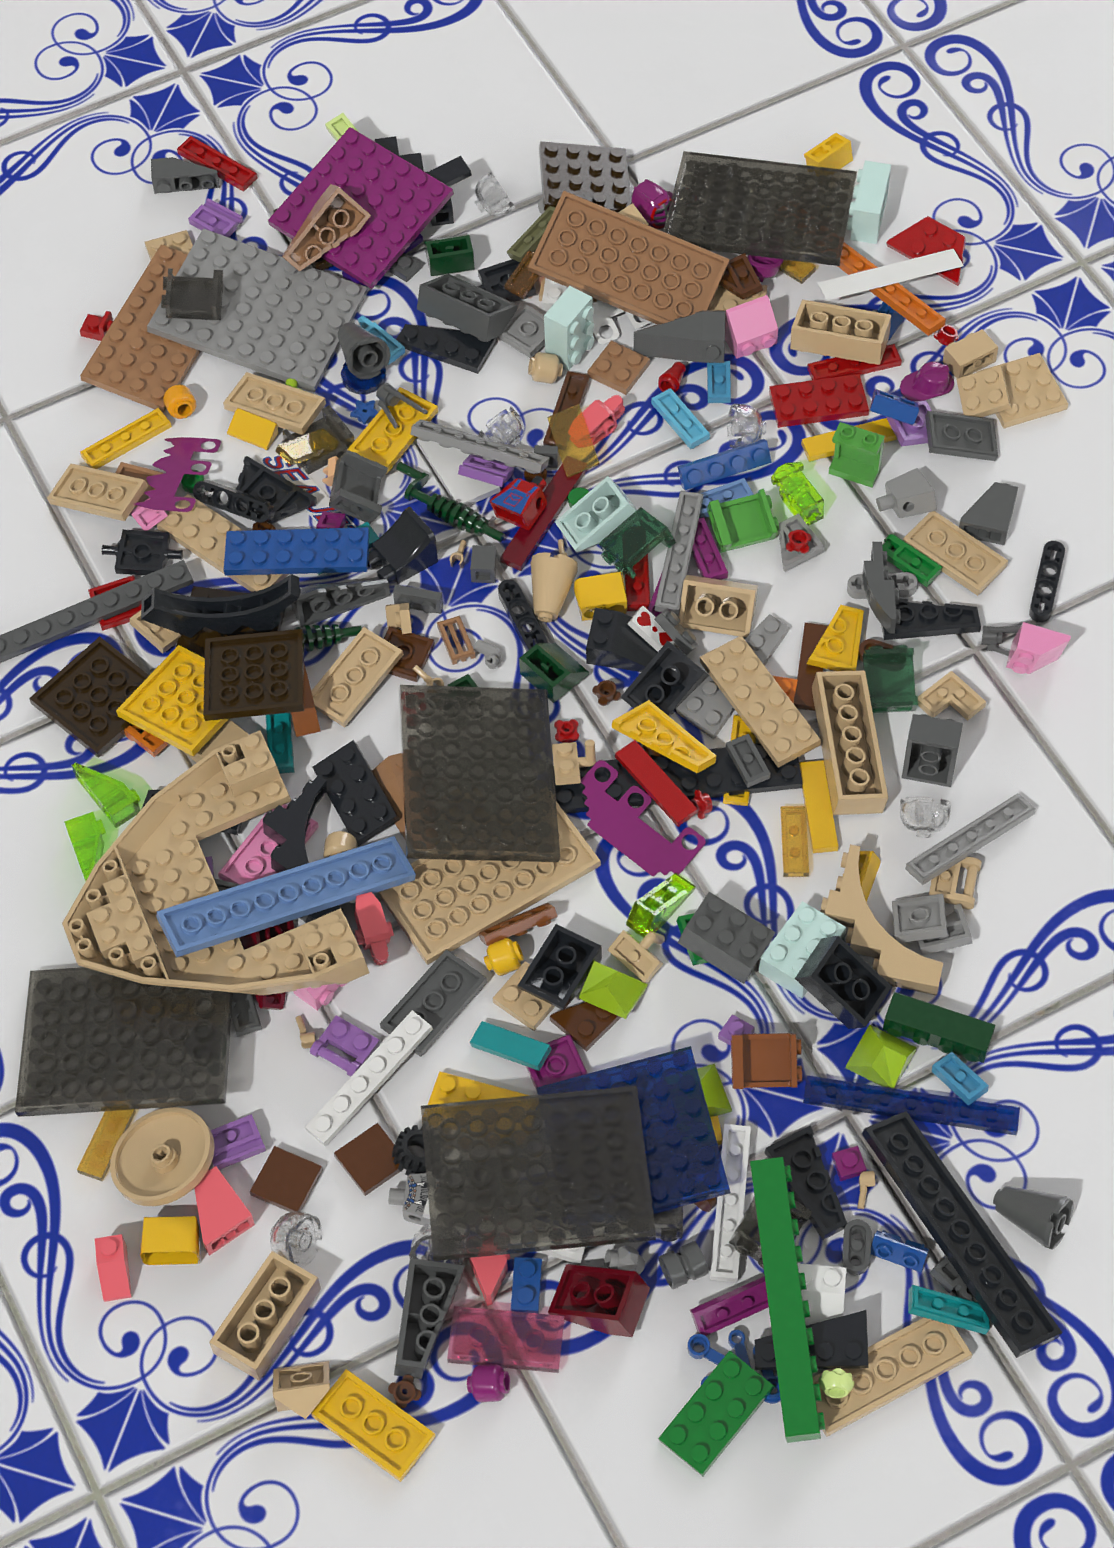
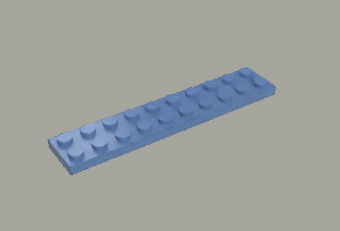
M395 836L157 911L156 918L177 958L356 900V896L369 892L374 894L414 881L416 873Z

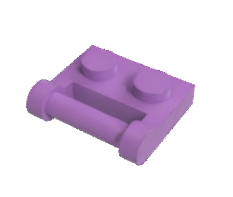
M336 1015L321 1037L313 1043L310 1054L315 1057L321 1056L347 1071V1075L351 1077L379 1047L380 1040ZM330 1044L356 1060L351 1062L326 1047Z

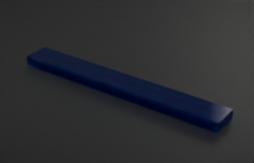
M808 1075L803 1100L805 1104L890 1117L907 1111L912 1120L1009 1135H1017L1020 1107L974 1101L968 1106L961 1098Z

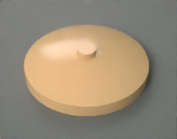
M163 1108L142 1116L125 1130L114 1147L110 1161V1173L113 1183L126 1199L142 1206H160L180 1199L200 1183L212 1163L214 1155L212 1132L198 1114L185 1108Z

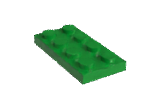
M729 1350L658 1439L703 1477L772 1392L774 1385Z

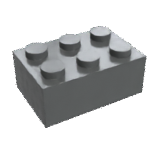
M913 714L907 740L902 778L951 787L963 723L952 719L933 718L926 714Z
M708 892L686 925L678 944L744 984L776 932L711 892Z

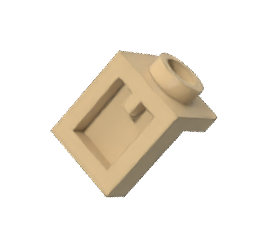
M409 603L386 605L387 627L402 628V634L412 633Z

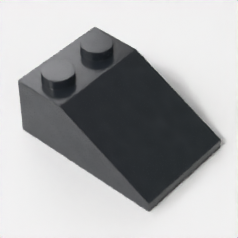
M595 608L586 646V664L642 672L658 652L627 624L631 620V616L619 611Z
M667 641L622 694L621 698L632 708L650 700L670 717L676 711V708L709 674L672 643Z
M555 924L517 987L564 1010L583 988L594 961L601 962L602 947L581 935Z

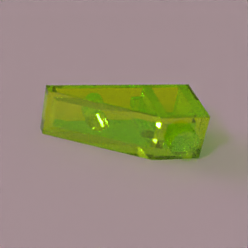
M76 762L71 765L75 778L115 828L124 824L141 811L138 804L141 799L133 788L129 790L123 782Z
M93 812L64 821L85 882L95 864L103 855L104 841L102 835L106 833L102 820L96 821Z
M673 874L634 902L626 926L642 937H645L648 932H656L693 893L696 886L679 874Z

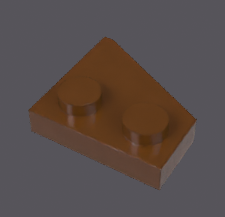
M745 253L729 260L719 286L742 300L763 291L762 285Z
M588 1002L550 1015V1021L566 1035L570 1034L572 1040L586 1052L621 1018Z

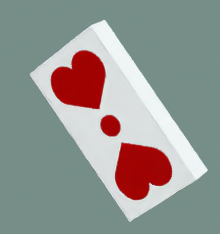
M642 606L627 624L657 652L667 641L674 645L675 642L654 620L656 617Z

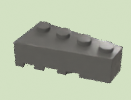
M410 1258L395 1362V1376L411 1375L413 1378L422 1379L463 1277L465 1265Z

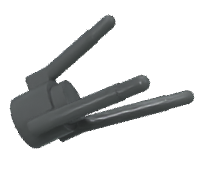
M389 383L382 384L376 392L377 398L380 399L378 405L384 410L394 428H398V425L387 406H395L400 400L423 414L428 413L427 410L402 395Z
M983 626L982 645H988L987 651H995L1009 656V650L1000 648L996 644L1002 643L1003 633H1017L1021 626Z

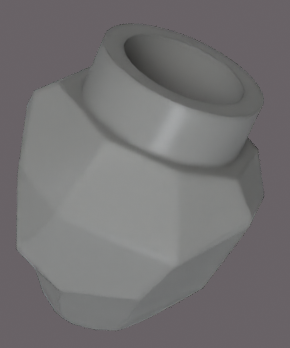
M626 1245L606 1251L604 1268L637 1271L640 1274L645 1268V1261L635 1248Z

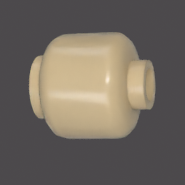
M538 352L529 360L528 374L531 375L535 382L552 384L556 381L557 377L562 375L563 364L559 363V358L555 354Z
M336 831L329 834L325 839L324 858L357 848L355 837L344 831Z

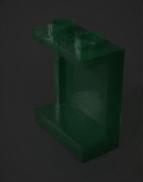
M640 507L598 544L603 551L601 554L602 558L609 565L613 563L621 574H627L633 579L637 576L633 570V566L660 542L666 547L671 548L676 541L667 526Z
M907 645L893 646V649L871 646L868 650L864 651L862 656L863 670L866 673L873 713L916 711L918 696L915 695L914 648H908Z

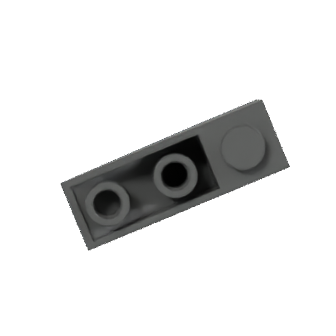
M173 157L151 159V179L155 194L220 188L217 170Z

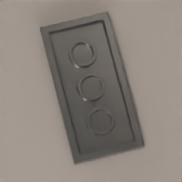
M446 949L381 1021L380 1028L391 1034L413 1010L433 1028L413 1051L421 1057L487 983V978Z

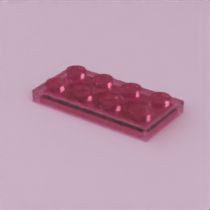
M454 1306L447 1361L448 1363L467 1365L498 1364L502 1368L559 1373L565 1317Z

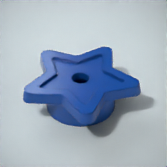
M357 400L356 409L350 413V417L357 418L364 425L371 422L378 413L374 409L376 402L372 400L364 403Z

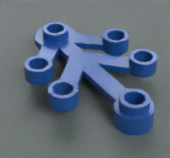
M740 1330L731 1331L728 1337L729 1345L734 1348L735 1355L751 1367L745 1348L744 1333ZM695 1334L688 1340V1353L695 1359L705 1358L718 1365L725 1357V1355L710 1347V1341L705 1335ZM739 1336L742 1341L735 1343L732 1341V1337ZM696 1345H701L704 1350L696 1352L693 1348ZM755 1347L753 1348V1358H754V1360H755ZM761 1370L762 1377L777 1389L775 1394H769L764 1401L770 1404L780 1402L778 1376L774 1375L773 1370ZM706 1376V1377H704V1378L702 1379L701 1385H702L703 1382L707 1379L708 1376Z

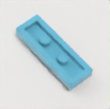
M671 388L651 398V404L690 450L710 439V433Z

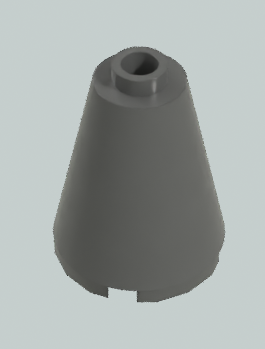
M352 322L345 323L339 328L338 339L349 371L360 379H370L378 376L381 373L380 370L384 365L387 366L390 360V349L385 341Z
M1005 1186L1002 1190L998 1189L993 1199V1204L996 1205L995 1209L998 1213L1041 1245L1052 1250L1058 1246L1065 1235L1061 1230L1064 1224L1069 1226L1074 1206L1073 1201L1067 1196Z

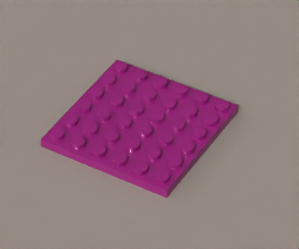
M349 127L268 219V223L271 227L293 240L310 211L329 185L332 184L340 187L371 216L358 233L342 241L336 248H332L324 253L321 258L373 289L453 196L454 192L449 186Z

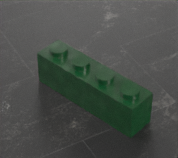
M894 992L884 1018L883 1030L895 1037L903 1036L912 1039L919 1045L936 1047L943 1053L949 1054L953 1052L963 1056L968 1061L984 1063L996 1025Z

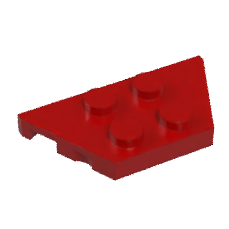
M927 216L889 239L886 244L889 248L909 259L954 249L963 264L966 238ZM961 267L936 273L957 286L960 284Z

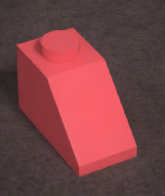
M122 1234L95 1238L96 1262L104 1302L131 1298L127 1245Z
M497 1236L466 1248L468 1260L487 1306L493 1304L508 1272L507 1260L511 1259L506 1244L501 1245Z

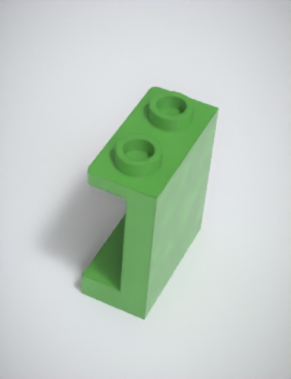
M840 422L832 438V442L835 443V451L828 474L873 488L881 470L885 436Z
M760 489L757 494L719 503V500L709 502L707 512L720 553L775 538L779 530V523L777 518L772 516V501L770 496L765 494L764 489Z

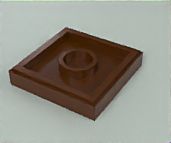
M389 626L384 639L401 649L404 654L389 674L418 682L420 676L413 668L418 665L422 670L424 669L435 645L434 639L414 633L402 634V630Z
M378 1123L334 1152V1157L365 1196L401 1172L398 1169L399 1164L395 1165L393 1162L392 1152L395 1144Z
M274 1146L250 1190V1195L299 1216L323 1171V1167Z

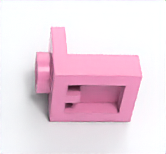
M137 506L131 511V515L144 531H148L168 516L165 510H153Z

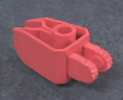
M614 395L604 403L600 400H595L573 421L568 435L571 436L570 441L578 449L587 448L614 432L617 427L616 420L625 411L623 398L619 395Z
M372 892L356 896L354 912L358 930H355L357 943L362 945L364 950L370 949L374 963L383 966V964L387 963L389 957L387 944L390 942V937L394 936L391 922H386L381 903Z

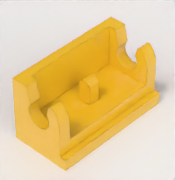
M834 133L806 152L804 158H806L808 172L811 174L815 169L817 180L822 182L853 161L851 141L838 133Z

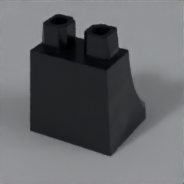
M411 507L405 509L389 530L372 544L373 550L368 553V568L372 570L381 565L383 568L377 571V576L379 579H387L389 583L395 580L397 584H400L438 562L435 535Z

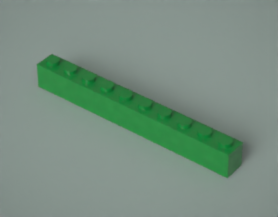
M783 1157L750 1161L785 1438L787 1443L821 1439L820 1430L826 1429L823 1412L818 1413L816 1402L822 1401L820 1385L814 1384L812 1374L818 1373L816 1356H810L809 1345H814L812 1328H806L805 1318L810 1317L808 1300L803 1301L801 1290H807L805 1273H799L798 1263L803 1262L801 1245L795 1246L794 1236L799 1235L797 1218L792 1219L791 1209L796 1208L794 1192H788L787 1182H792L790 1165L785 1166Z

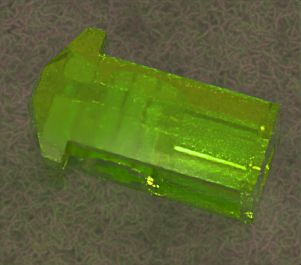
M802 462L785 463L779 466L771 477L772 484H776L777 487L780 486L779 495L784 504L793 515L799 513L808 526L823 519L824 499L802 473L804 470Z

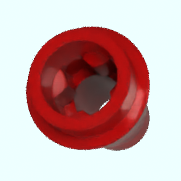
M675 362L672 367L659 377L658 386L662 392L669 388L674 392L678 391L683 374L686 371L683 363Z

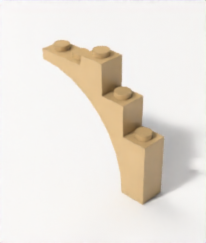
M850 844L849 852H843L841 867L845 868L844 875L838 876L836 890H830L828 898L823 897L820 912L825 913V915L843 926L849 927L846 943H850V947L857 954L875 957L872 968L891 986L937 995L943 962L923 957L904 947L890 936L875 919L866 903L860 885L858 867L860 846Z

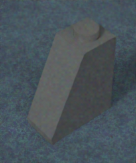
M994 482L961 517L959 528L977 540L1005 545L1018 487Z

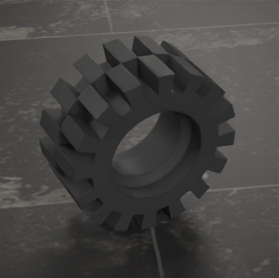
M413 1125L412 1129L409 1127L405 1128L404 1132H400L393 1147V1162L395 1165L399 1164L398 1169L400 1171L406 1169L405 1175L407 1176L411 1172L414 1174L434 1173L443 1156L444 1150L442 1149L444 1144L439 1142L441 1137L439 1135L434 1137L435 1131L432 1129L429 1132L425 1131L426 1126H422L420 1130H418V1125ZM419 1146L427 1152L428 1156L417 1157L409 1151L408 1147Z

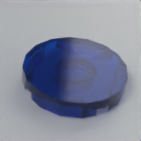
M345 362L341 370V380L344 387L350 392L364 395L376 392L385 383L386 368L384 365L378 376L370 379H360L349 371Z

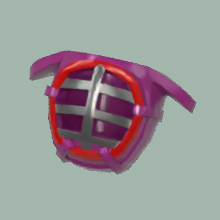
M645 179L637 187L634 186L631 204L635 205L649 224L648 226L662 229L673 219L676 208L674 196L670 191H665L660 185Z

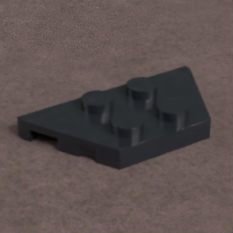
M248 456L244 458V467L239 475V484L236 490L271 502L275 509V515L271 521H268L272 524L317 504V499L312 494ZM242 498L239 505L247 509V502ZM255 508V509H254V511H260V512H262V513H263V516H264L265 513H266L265 511H263L262 508Z

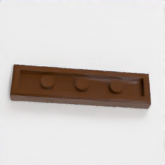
M567 371L543 445L558 446V450L566 451L571 437L568 435V432L579 414L590 381V375Z
M806 622L804 624L797 676L798 682L794 698V705L797 709L815 711L812 685L816 672H823V668L808 665L807 662L828 625Z

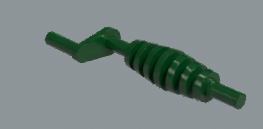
M402 462L398 463L396 470L415 479L408 485L404 494L405 499L411 501L415 498L427 504L428 511L434 512L435 516L441 518L445 523L449 522V525L454 528L457 526V529L462 531L466 529V532L474 533V535L479 537L486 534L499 542L503 541L505 534L489 526V521L485 517L481 518L479 513L474 512L466 504L458 503V501L453 499L450 500L445 496L441 498V495L436 493L430 496L420 491L427 483L429 474L422 473Z
M324 624L321 631L319 625H313L312 630L309 625H304L303 633L306 651H313L314 645L316 650L322 649L323 642L325 647H329L332 645V640L335 645L340 644L342 638L357 636L362 628L361 626L339 628L338 624H332L330 630L329 625Z

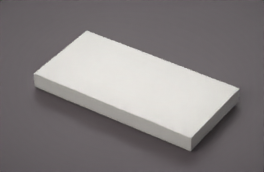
M458 422L446 426L464 432ZM417 439L418 447L451 499L469 506L500 492V486L458 474L459 466L463 464V461L470 454H465L460 449L454 447H442L437 442Z

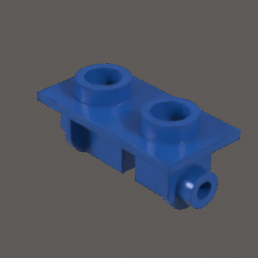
M886 1230L882 1232L876 1231L871 1245V1255L922 1273L929 1252L925 1244L906 1239L904 1244L900 1242V1236L888 1233Z

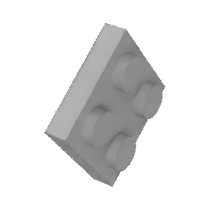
M524 303L515 312L501 336L497 338L531 358L545 345L544 315Z
M943 894L892 901L895 940L899 943L948 936Z

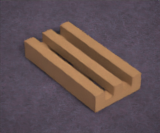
M460 616L437 622V628L452 665L457 664L459 660L464 662L468 657L471 659L476 658L475 651ZM454 623L457 624L462 639L467 648V651L465 652L461 647L457 634L452 625ZM445 626H447L449 629V632L458 651V654L454 653L450 640L445 631Z

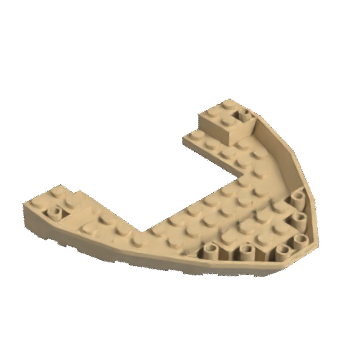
M261 730L214 749L151 797L95 864L62 922L79 966L147 985L254 995L291 992L301 988H318L329 984H346L370 973L341 908L245 950L240 939L236 938L177 958L156 918L157 911L219 892L198 841L291 801Z

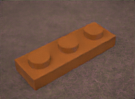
M545 903L480 932L479 937L485 945L489 946L512 935L514 937L522 936L528 932L529 928L536 925L537 927L548 925L552 922L551 919L558 916L555 907Z

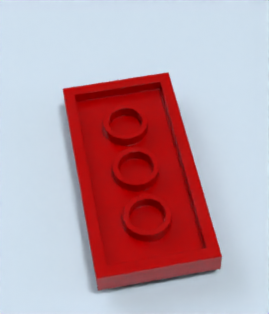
M860 374L769 386V394L778 428L869 415V408Z

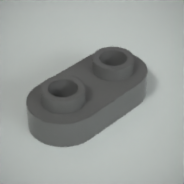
M859 1219L848 1222L843 1234L842 1265L852 1275L865 1273L870 1265L872 1232L870 1226L865 1221ZM858 1233L862 1238L854 1239L852 1235ZM858 1259L861 1264L853 1265L851 1260Z

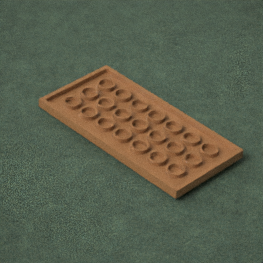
M563 191L531 259L528 271L566 287L571 286L597 300L655 324H664L674 321L679 317L683 318L702 310H708L730 259Z
M162 244L160 245L80 375L81 381L147 407L159 408L164 413L166 410L163 402L165 392L174 385H181L200 351L147 332V325L188 254Z

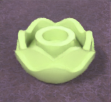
M836 1368L832 1371L825 1370L821 1377H819L821 1390L831 1398L847 1396L852 1391L855 1383L852 1380V1374L846 1373L841 1368Z

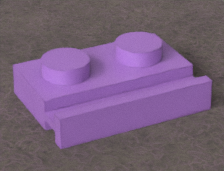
M207 198L204 205L201 204L188 220L190 225L201 231L206 229L229 238L236 231L237 226L243 223V216Z
M470 454L463 461V464L459 466L458 474L502 487L503 483H506L513 475L514 467L506 466L504 463L494 460H485L483 457Z
M252 1114L211 1130L214 1139L212 1163L219 1170L266 1151Z

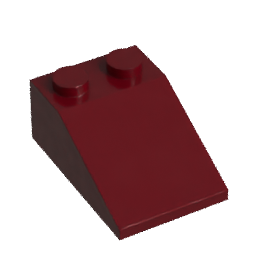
M566 1264L548 1313L551 1316L609 1335L633 1337L650 1287L637 1271Z

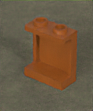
M795 1033L731 1034L732 1088H797V1082L802 1081V1066L797 1065V1055H801V1039H796Z

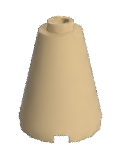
M548 552L537 553L532 556L534 615L538 617L539 621L552 622V620L558 618L578 572V563L568 556L559 554L558 558L550 557L551 553Z

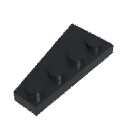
M405 324L396 340L409 351L478 374L495 346L497 337L488 342H483L471 334L457 330Z
M899 598V604H896V609H900V624H896L895 634H890L881 625L884 640L974 633L981 630L977 607L947 603L944 606H939L929 601H922V604L908 602V599Z
M810 1125L766 1147L764 1153L768 1159L783 1157L785 1166L790 1165L792 1182H787V1187L790 1192H794V1198L822 1240L842 1231L847 1221L837 1194L832 1189L831 1178L828 1170H825L822 1154L819 1146H816L813 1138L814 1133Z
M866 1310L806 1326V1328H812L814 1345H809L810 1356H816L817 1369L869 1368ZM772 1335L755 1339V1370H777Z

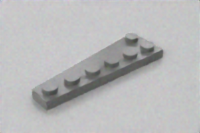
M769 614L745 638V641L764 666L787 635L788 626ZM708 675L676 708V713L714 740L730 718L734 708L710 675Z

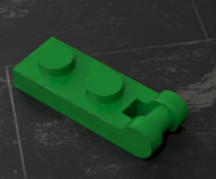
M889 534L884 539L882 548L883 551H887V561L903 572L914 574L917 581L928 587L942 572V566L897 536Z

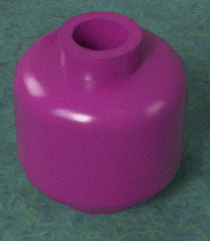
M498 1364L478 1365L473 1369L472 1375L467 1378V1390L473 1394V1397L478 1402H499L510 1391L509 1373L504 1371L502 1366Z

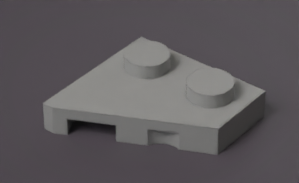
M799 513L779 523L778 532L782 565L785 572L824 552L823 544ZM803 530L811 535L812 540L808 544L809 551L807 553L790 552L786 549V544L789 543L788 534L791 531Z

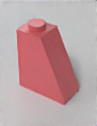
M217 1166L211 1170L208 1169L204 1178L194 1189L202 1239L206 1252L210 1256L255 1224L252 1214Z

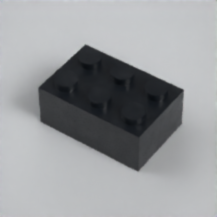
M839 936L822 938L794 978L848 1029L866 1027L892 988L879 973Z

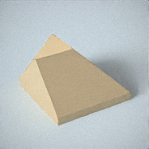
M329 1361L273 1369V1398L278 1412L292 1410L306 1419L330 1390Z

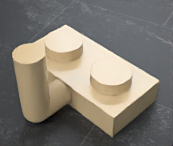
M593 740L585 741L586 757H578L576 742L552 744L556 785L581 783L579 767H590L596 763L595 742Z
M623 930L608 948V951L640 980L648 984L664 964L648 949L653 943L663 944L665 937L662 934L651 931L639 942L630 933Z

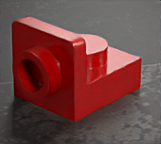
M106 311L103 317L88 314L80 329L81 336L102 341L113 323L111 312Z

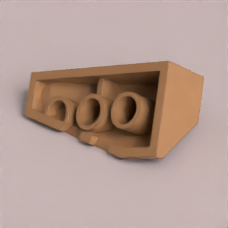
M330 184L310 211L282 257L298 271H301L321 258L324 253L332 248H336L342 241L358 233L371 215L340 187Z
M413 750L388 756L372 771L400 818L394 824L416 854L438 849L441 847Z

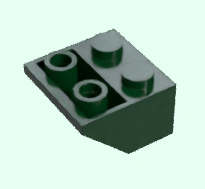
M469 234L423 240L431 276L475 270L474 253Z
M538 643L519 658L520 674L553 703L589 675V671L556 643Z

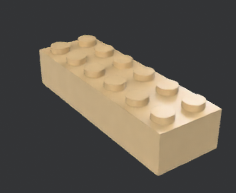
M865 670L816 672L812 693L833 815L883 813L888 800V793Z

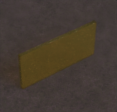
M579 404L547 417L567 478L600 464Z

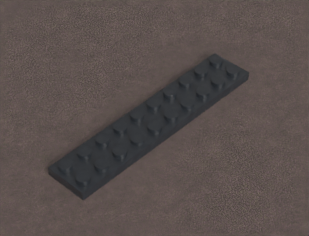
M755 744L770 772V779L748 788L726 747L709 749L716 755V762L699 773L691 771L662 754L661 757L650 756L689 800L694 798L695 790H700L702 794L707 793L710 798L724 797L725 793L740 795L744 794V792L752 794L802 788L803 784L798 757L778 768L761 744ZM617 759L605 760L618 772L617 778L605 791L612 798L619 801L632 786H638L647 793ZM554 766L548 767L551 795L565 814L588 812L589 807L584 803L588 798L582 793L585 786L582 783L556 785ZM593 766L579 767L580 780ZM600 767L596 769L594 776L597 781L606 782L609 780L611 773L607 768ZM632 793L628 797V804L631 807L642 806L644 803V798L639 793ZM651 798V803H650L649 805L657 804V803Z
M905 1111L866 1127L862 1132V1136L1015 1357L1018 1358L1059 1338L1062 1334L1060 1328L908 1112Z

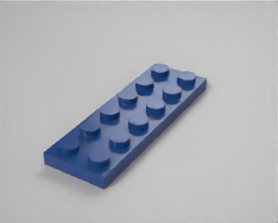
M369 528L227 531L224 574L225 576L368 572Z

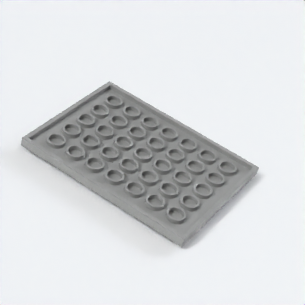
M203 229L148 323L147 332L285 382L289 378L295 379L298 382V387L315 392L340 345L338 330L343 324L353 321L367 294V287L310 266L298 271L282 256Z

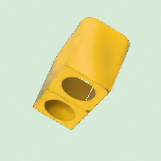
M621 572L579 578L574 581V593L582 621L592 620L595 608L614 610L627 614V598L623 573L622 576Z
M196 1216L144 1217L140 1253L142 1262L146 1265L198 1264L199 1261L200 1264L199 1224Z

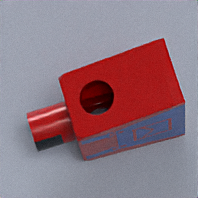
M536 476L530 483L520 478L514 479L489 501L496 517L529 531L547 506V500L542 491L547 486V483L540 476Z

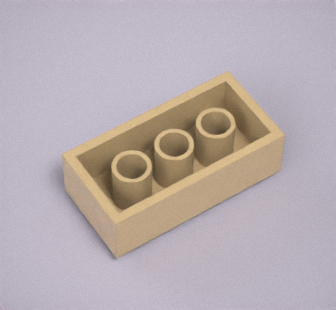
M802 299L791 328L790 349L880 365L890 337L891 315Z
M271 1251L209 1343L213 1354L260 1381L320 1292L321 1287L318 1277Z

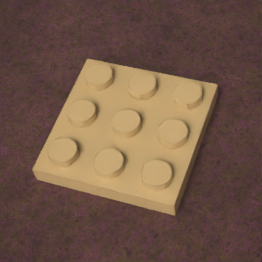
M1040 353L1000 364L1004 372L1011 409L995 413L1003 429L1067 410L1068 402Z

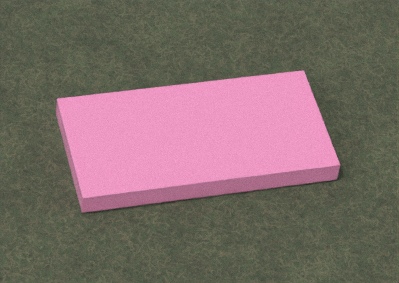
M286 804L282 805V807L285 808V809H286L287 806H288V805H286ZM263 818L218 873L220 879L241 885L277 873L271 868L270 855L279 844L264 834ZM310 819L308 823L305 844L319 827L318 822Z

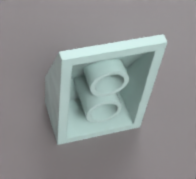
M607 476L558 518L555 523L574 550L579 552L625 533L642 516L623 490Z

